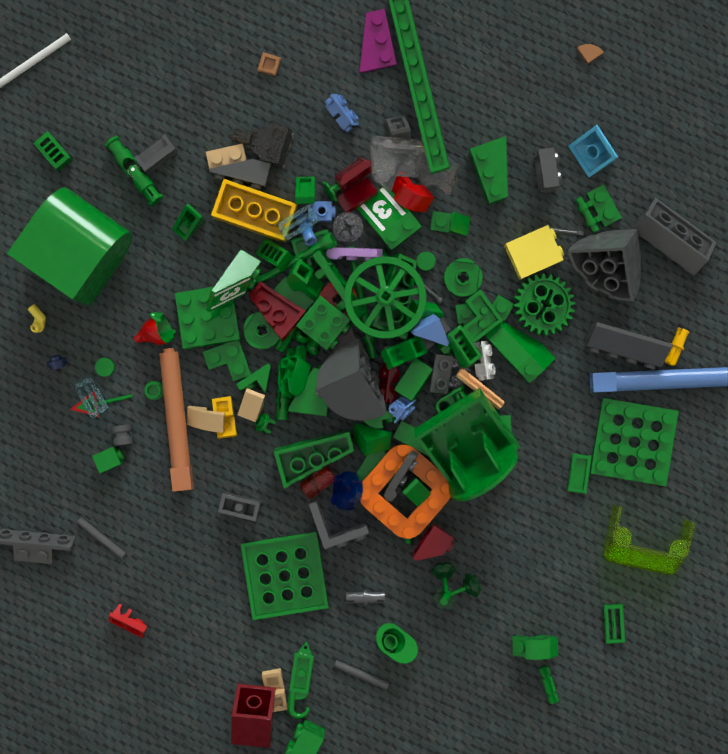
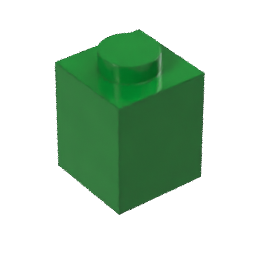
M113 446L93 455L92 458L100 474L124 464L123 459H125L121 448L118 449L117 446Z

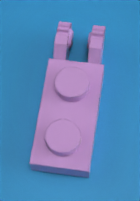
M335 247L327 249L326 256L329 259L336 260L342 259L344 256H346V260H358V257H365L364 260L367 261L372 258L382 257L383 250Z

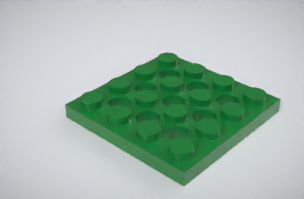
M602 398L590 474L666 486L679 411ZM617 414L623 417V423L619 426L613 422V418ZM634 418L642 420V426L639 429H635L632 426ZM654 421H658L661 424V429L658 432H654L651 429V424ZM617 433L620 436V442L614 445L610 441V436ZM634 436L639 439V445L635 448L629 445L630 438ZM651 440H655L658 443V447L654 451L648 448V443ZM610 452H614L617 455V460L614 463L607 461V455ZM630 455L636 459L635 465L631 467L626 464V458ZM647 459H653L655 462V466L651 470L645 467Z
M317 531L241 543L252 620L329 608ZM299 548L306 551V557L303 559H299L295 555V551ZM280 551L287 554V560L284 562L277 560L276 555ZM261 554L268 557V563L265 565H261L257 560ZM302 567L309 570V576L306 578H302L298 574V570ZM283 570L290 573V579L287 581L280 579L279 574ZM264 573L271 576V582L268 584H264L260 579ZM305 586L312 589V595L309 597H305L301 593V589ZM286 589L293 592V598L290 600L283 598L282 593ZM265 593H272L274 601L267 603L263 598Z

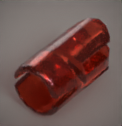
M324 467L300 483V488L309 499H312L334 482L332 470Z

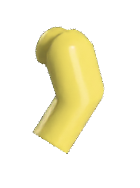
M33 304L28 308V311L34 317V322L30 328L32 332L38 333L42 332L45 328L46 316L36 304Z

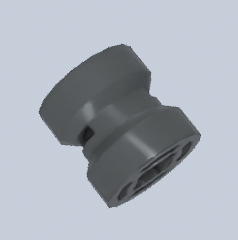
M130 424L111 427V432L116 434L113 439L114 446L133 443L132 437L127 433L131 430Z

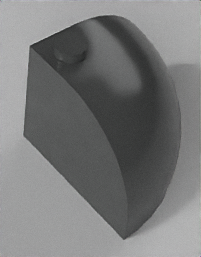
M637 229L613 230L593 234L577 241L569 248L568 253L572 265L591 288L597 292L601 291L616 300L634 301L641 279V251Z
M358 338L343 345L325 360L317 375L315 391L318 397L322 398L327 406L336 414L351 420H370L387 414L384 396L380 393L378 387L380 383L375 370L371 371V365L368 361L369 356Z

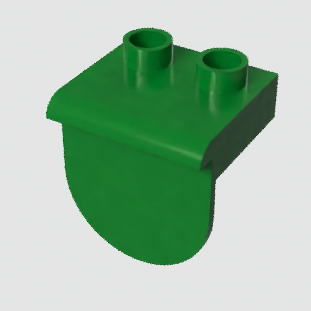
M480 388L415 428V439L448 481L450 496L459 502L477 498L504 480L514 468L518 459L517 450L521 448L516 437Z

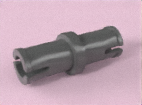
M363 590V592H346V604H385L384 591L367 592V590Z

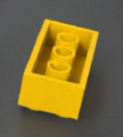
M224 179L211 216L216 220L286 243L298 206L293 202Z

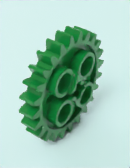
M542 273L539 279L536 274L533 276V281L531 278H527V284L521 283L522 289L516 290L519 296H515L513 299L518 301V303L512 305V307L518 308V311L514 315H520L517 322L524 321L522 328L529 326V333L535 329L536 335H539L542 331L543 336H546L549 330L550 334L553 335L555 334V329L558 332L562 331L561 325L564 327L568 326L566 320H572L569 313H574L575 310L570 308V306L574 305L575 302L570 301V298L574 297V295H568L567 292L571 288H564L565 281L561 284L558 283L560 277L552 280V274L546 278L545 274ZM537 287H540V288L543 289V291H544L543 296L537 295V293H536V288H537ZM549 290H552V294H551L550 297L547 299L548 294H549ZM554 296L560 298L561 303L559 306L554 304ZM547 299L545 305L548 306V307L542 309V311H541V313H540V315H539V319L536 320V316H537V314L540 312V310H541V308H542V306H543V304H542L541 302H543V301H545V300ZM528 304H532L535 307L534 313L528 311ZM545 313H549L551 315V322H547L545 320Z

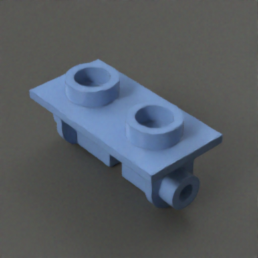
M331 94L332 99L328 98L325 101V107L333 117L337 114L341 115L336 119V122L343 131L348 133L353 129L352 126L360 125L357 121L358 117L354 111L347 108V102L343 96Z
M400 397L389 405V412L396 417L394 423L400 419L403 421L414 411L415 407L413 405L417 401L416 399L411 402L406 397Z

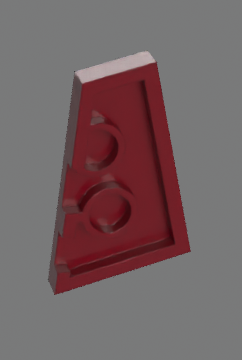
M262 282L249 294L252 303L282 342L306 314L305 310Z

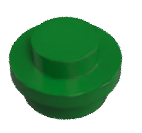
M151 381L146 384L144 393L148 399L158 400L163 395V386L157 381Z

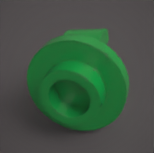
M263 413L261 416L259 415L254 425L256 431H264L271 434L272 431L267 429V424L272 423L275 425L276 422Z

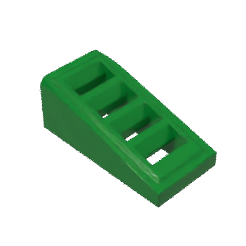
M49 131L34 142V145L58 172L73 160ZM49 138L50 141L41 147L40 144ZM50 145H55L48 152L45 151ZM55 150H59L53 157H50ZM63 154L64 156L55 163L54 160Z
M266 238L255 253L282 272H284L294 257L289 251ZM269 245L264 254H262L266 246Z
M458 325L446 335L462 369L470 367L482 356L461 325ZM458 333L459 337L455 339L454 336Z

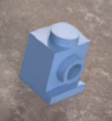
M315 201V204H308L309 223H332V218H336V206H332V201ZM324 208L326 211L324 214H320L318 210Z

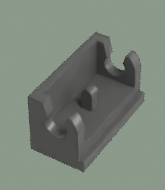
M164 134L160 140L134 158L143 170L149 174L178 151Z

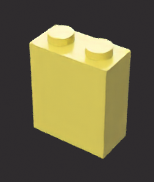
M548 225L504 245L519 280L564 260V252L561 246H557L555 241L557 238L556 234Z

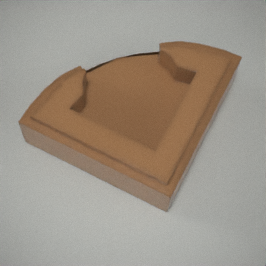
M584 44L577 47V51L586 64H589L604 53L599 47L592 44Z

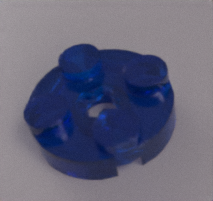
M345 471L341 475L337 474L334 477L331 503L341 510H353L355 503H359L362 498L363 483L358 479L357 476L359 475L357 473Z

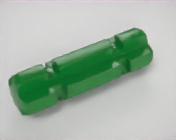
M549 666L539 667L540 675L543 677L541 679L546 694H548V702L550 704L559 702Z

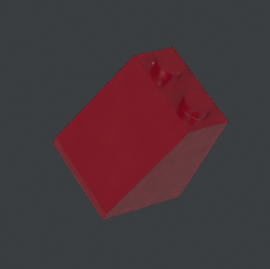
M237 684L232 711L231 744L270 748L276 694L275 687Z

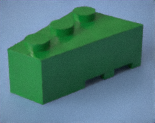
M506 136L471 148L468 152L487 206L502 202L508 197Z

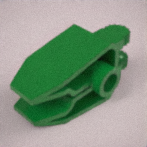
M298 345L296 349L295 347L289 348L286 358H282L279 362L278 385L282 395L288 398H292L293 395L298 397L305 389L311 364L306 361L307 350L304 345Z

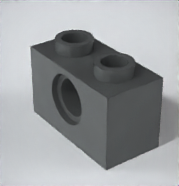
M224 492L222 493L218 512L256 522L262 501Z

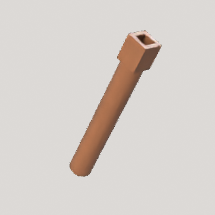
M174 348L163 349V353H159L171 460L170 474L172 492L192 490L194 489L192 466L190 464L179 353L174 352Z

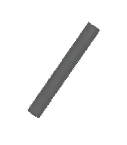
M81 517L77 521L79 526L121 559L126 554L124 550Z
M335 661L333 667L387 690L389 682L341 661Z

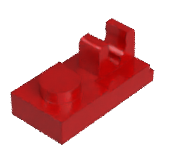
M119 604L115 611L109 614L108 622L143 638L147 629L145 623L137 618H129L132 612L131 609H128L127 613L122 615L120 612L122 605Z

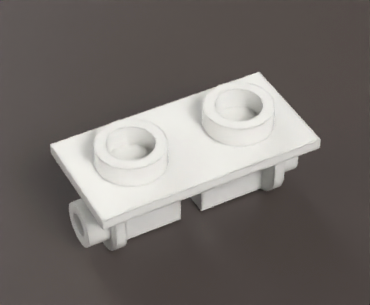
M488 341L473 343L482 355L478 359L481 360V363L474 364L476 377H478L479 381L486 380V378L494 379L493 375H495L496 370L495 365L491 363L490 357L493 354L492 346L488 344Z

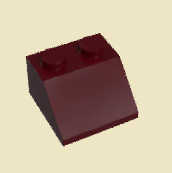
M432 522L413 551V559L417 561L441 556L445 552L449 553L454 546V537Z

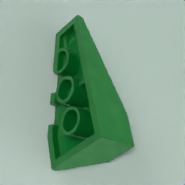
M504 321L484 335L527 384L532 382L555 360V357L542 343Z

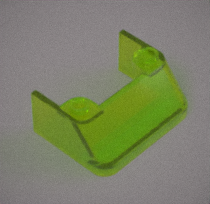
M613 504L603 549L604 558L615 564L666 575L676 574L689 554L695 522L684 519L680 539L671 542L668 553L631 545L632 534L630 530L619 526L623 507Z

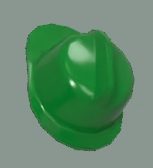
M392 623L384 624L378 629L376 642L383 654L401 664L410 663L416 658L418 646L409 634Z

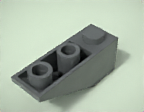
M249 159L211 168L209 172L211 175H214L213 178L223 181L225 176L233 178L232 182L243 185L244 181H247L250 188L261 191L262 188H267L272 166L270 163Z

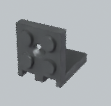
M318 499L309 503L324 549L335 545L337 548L348 545L349 540L355 539V541H360L367 538L366 534H369L367 523L330 535Z

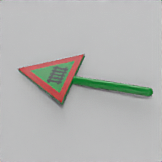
M93 391L70 410L100 417L98 405L130 399L133 395L130 394L97 402L96 393Z

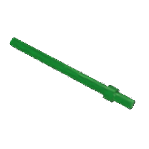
M349 260L352 273L358 267L357 260ZM355 282L357 299L365 298L363 287ZM366 304L362 305L367 312L361 317L363 324L369 317ZM364 333L363 339L364 344H367L369 359L377 358L374 346L376 342L375 337Z

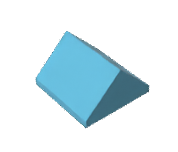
M595 125L568 146L588 177L596 174L618 158L598 125Z

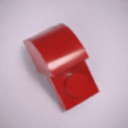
M398 172L390 186L395 193L393 199L411 211L426 212L434 199V196L425 185L413 184L404 172Z

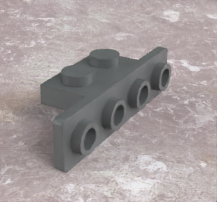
M0 529V544L13 545L14 561L53 564L54 549L70 551L75 542V536L66 534L59 535Z

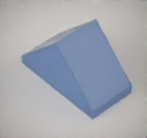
M434 314L418 321L410 330L413 335L445 346L449 344L441 321Z

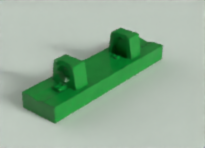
M318 250L313 254V257L321 269L314 274L318 280L325 276L328 277L343 299L336 305L339 311L345 310L344 291L347 283L331 259L327 258L325 250ZM352 291L351 301L358 300ZM362 305L353 307L358 318L367 313Z

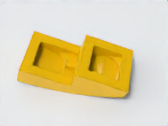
M231 396L212 399L213 411L225 412L223 433L217 432V438L236 437L237 430Z

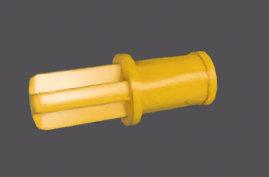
M677 328L671 343L673 344L665 360L666 364L670 366L676 365L681 351L684 350L683 346L689 334L688 330Z

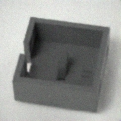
M554 147L539 149L534 156L539 194L552 193L562 183L561 172L557 171L559 156L558 153H555Z

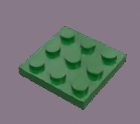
M214 287L175 293L183 349L187 350L241 341L235 300L208 312L206 309Z

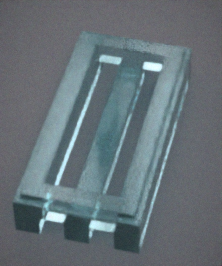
M307 204L276 225L279 227L281 234L284 235V239L288 241L317 223L319 219L311 205ZM307 210L309 211L308 214L304 215L300 219L296 220L295 222L291 223L290 225L284 228V224L294 219L298 215L302 214L303 212ZM312 216L313 220L288 235V230Z
M91 376L73 385L91 419L109 410ZM89 382L102 408L99 407L98 403L96 402L92 392L90 391L86 383ZM82 385L96 409L95 412H93L80 388Z

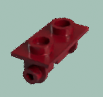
M382 364L379 370V378L381 379L380 393L383 394L386 403H393L397 399V391L394 390L396 386H391V383H398L400 369L396 366L388 370L386 364Z

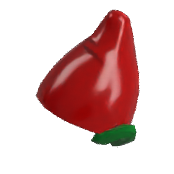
M153 312L149 314L150 318L143 324L139 333L134 336V341L137 343L149 342L162 345L173 341L176 330H172L163 313Z

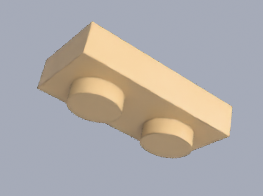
M243 143L206 152L209 169L247 160Z

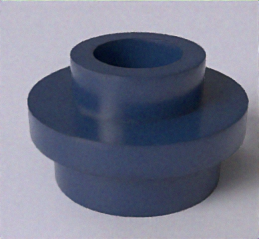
M55 355L50 357V361L47 362L51 370L66 366V357L61 358V355Z

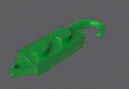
M307 641L294 655L287 711L295 719L306 717L310 710L307 707L301 714L294 710L295 700L306 698L309 692L314 654H312Z

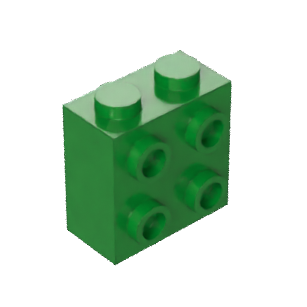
M319 296L296 326L325 350L329 348L333 350L339 342L337 339L341 333L345 335L350 329L351 325L349 323L351 320L322 296Z

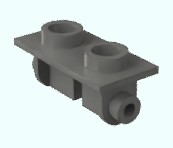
M440 353L435 354L429 392L448 393L454 356Z

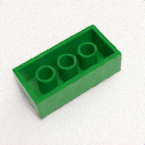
M304 719L303 723L299 722L294 731V741H289L285 754H317L324 740L325 729Z

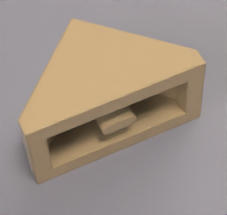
M246 389L238 416L256 422L262 412L265 395Z

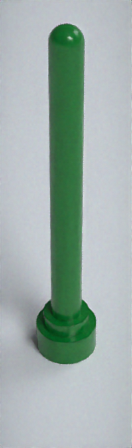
M332 233L325 234L320 239L321 242L294 256L285 270L292 267L299 258L303 261L318 250L336 247L337 242ZM275 267L257 277L258 281L256 284L264 283L282 273V271Z

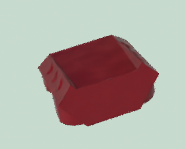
M357 157L355 162L341 172H335V182L343 192L372 172L374 165L370 160Z

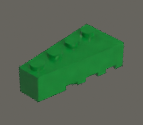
M402 254L392 256L405 261L416 270V260ZM389 265L384 277L387 287L390 286L401 268ZM405 272L393 291L412 289L414 280ZM383 294L382 298L385 301H387L389 299V295ZM412 296L395 298V300L410 310ZM375 302V304H374V307H373V309H372V311H373V310H374V308H375V307H376V305H377V302ZM391 305L394 328L397 330L409 323L410 318ZM384 307L381 308L369 328L377 331H389ZM408 333L395 338L407 340Z
M349 429L275 448L274 454L283 488H287L296 481L353 452L354 446Z

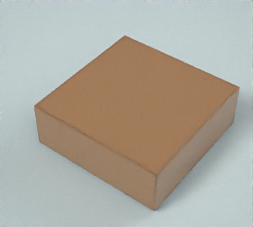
M263 52L257 71L276 77L281 57Z

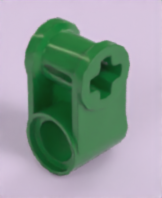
M460 386L439 399L434 406L435 412L437 414L441 412L439 410L441 402H446L450 407L467 395L463 390L464 386Z

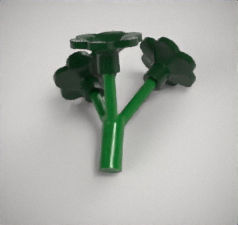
M449 562L438 563L431 570L432 575L443 581L444 587H439L437 593L433 596V601L437 603V608L440 610L444 608L447 610L452 609L453 603L457 601L456 594L464 591L468 595L477 597L482 590L478 577L476 575L472 576L470 573L465 575L461 588L453 591L451 587H448V578L452 577V574L456 572V568L451 566Z

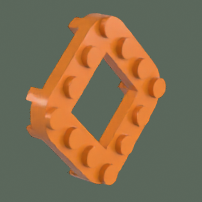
M398 445L391 448L361 482L358 497L362 506L394 534L401 538L410 539L419 535L450 499L449 483L439 469L415 448L408 445ZM411 451H415L419 454L415 459L418 463L412 473L431 488V495L406 518L378 493L398 471L407 455Z

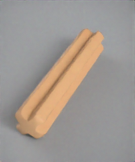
M465 369L459 370L456 375L457 378L474 391L480 388L496 409H500L504 405V401Z

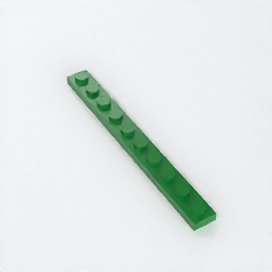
M389 0L430 173L433 175L449 170L450 164L410 1Z

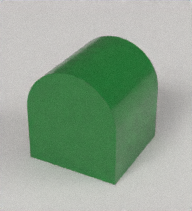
M64 187L54 192L44 201L7 254L72 300L91 306L124 259L131 245L133 235L129 230Z

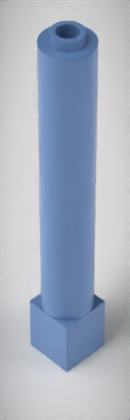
M728 367L590 373L591 393L728 386Z

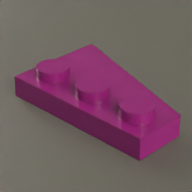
M385 9L366 13L360 74L397 66Z

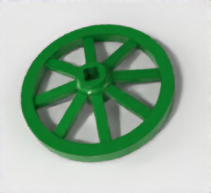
M376 257L359 265L350 275L344 291V305L351 322L360 331L371 337L390 339L404 335L418 323L426 306V290L418 272L405 261L394 257ZM381 264L401 268L389 287L386 286ZM376 266L380 289L365 281L359 275L366 269ZM405 272H407L414 280L417 288L394 292L393 290ZM357 282L376 294V296L351 301L352 287ZM383 294L389 295V299L387 301H385L382 298ZM419 294L416 313H413L395 300V298ZM377 302L376 307L363 324L356 316L353 307ZM391 305L411 318L409 323L397 330L394 328ZM382 307L385 308L389 331H377L369 328Z

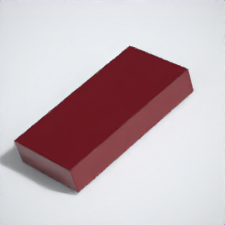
M367 177L336 198L347 215L376 196L378 191Z

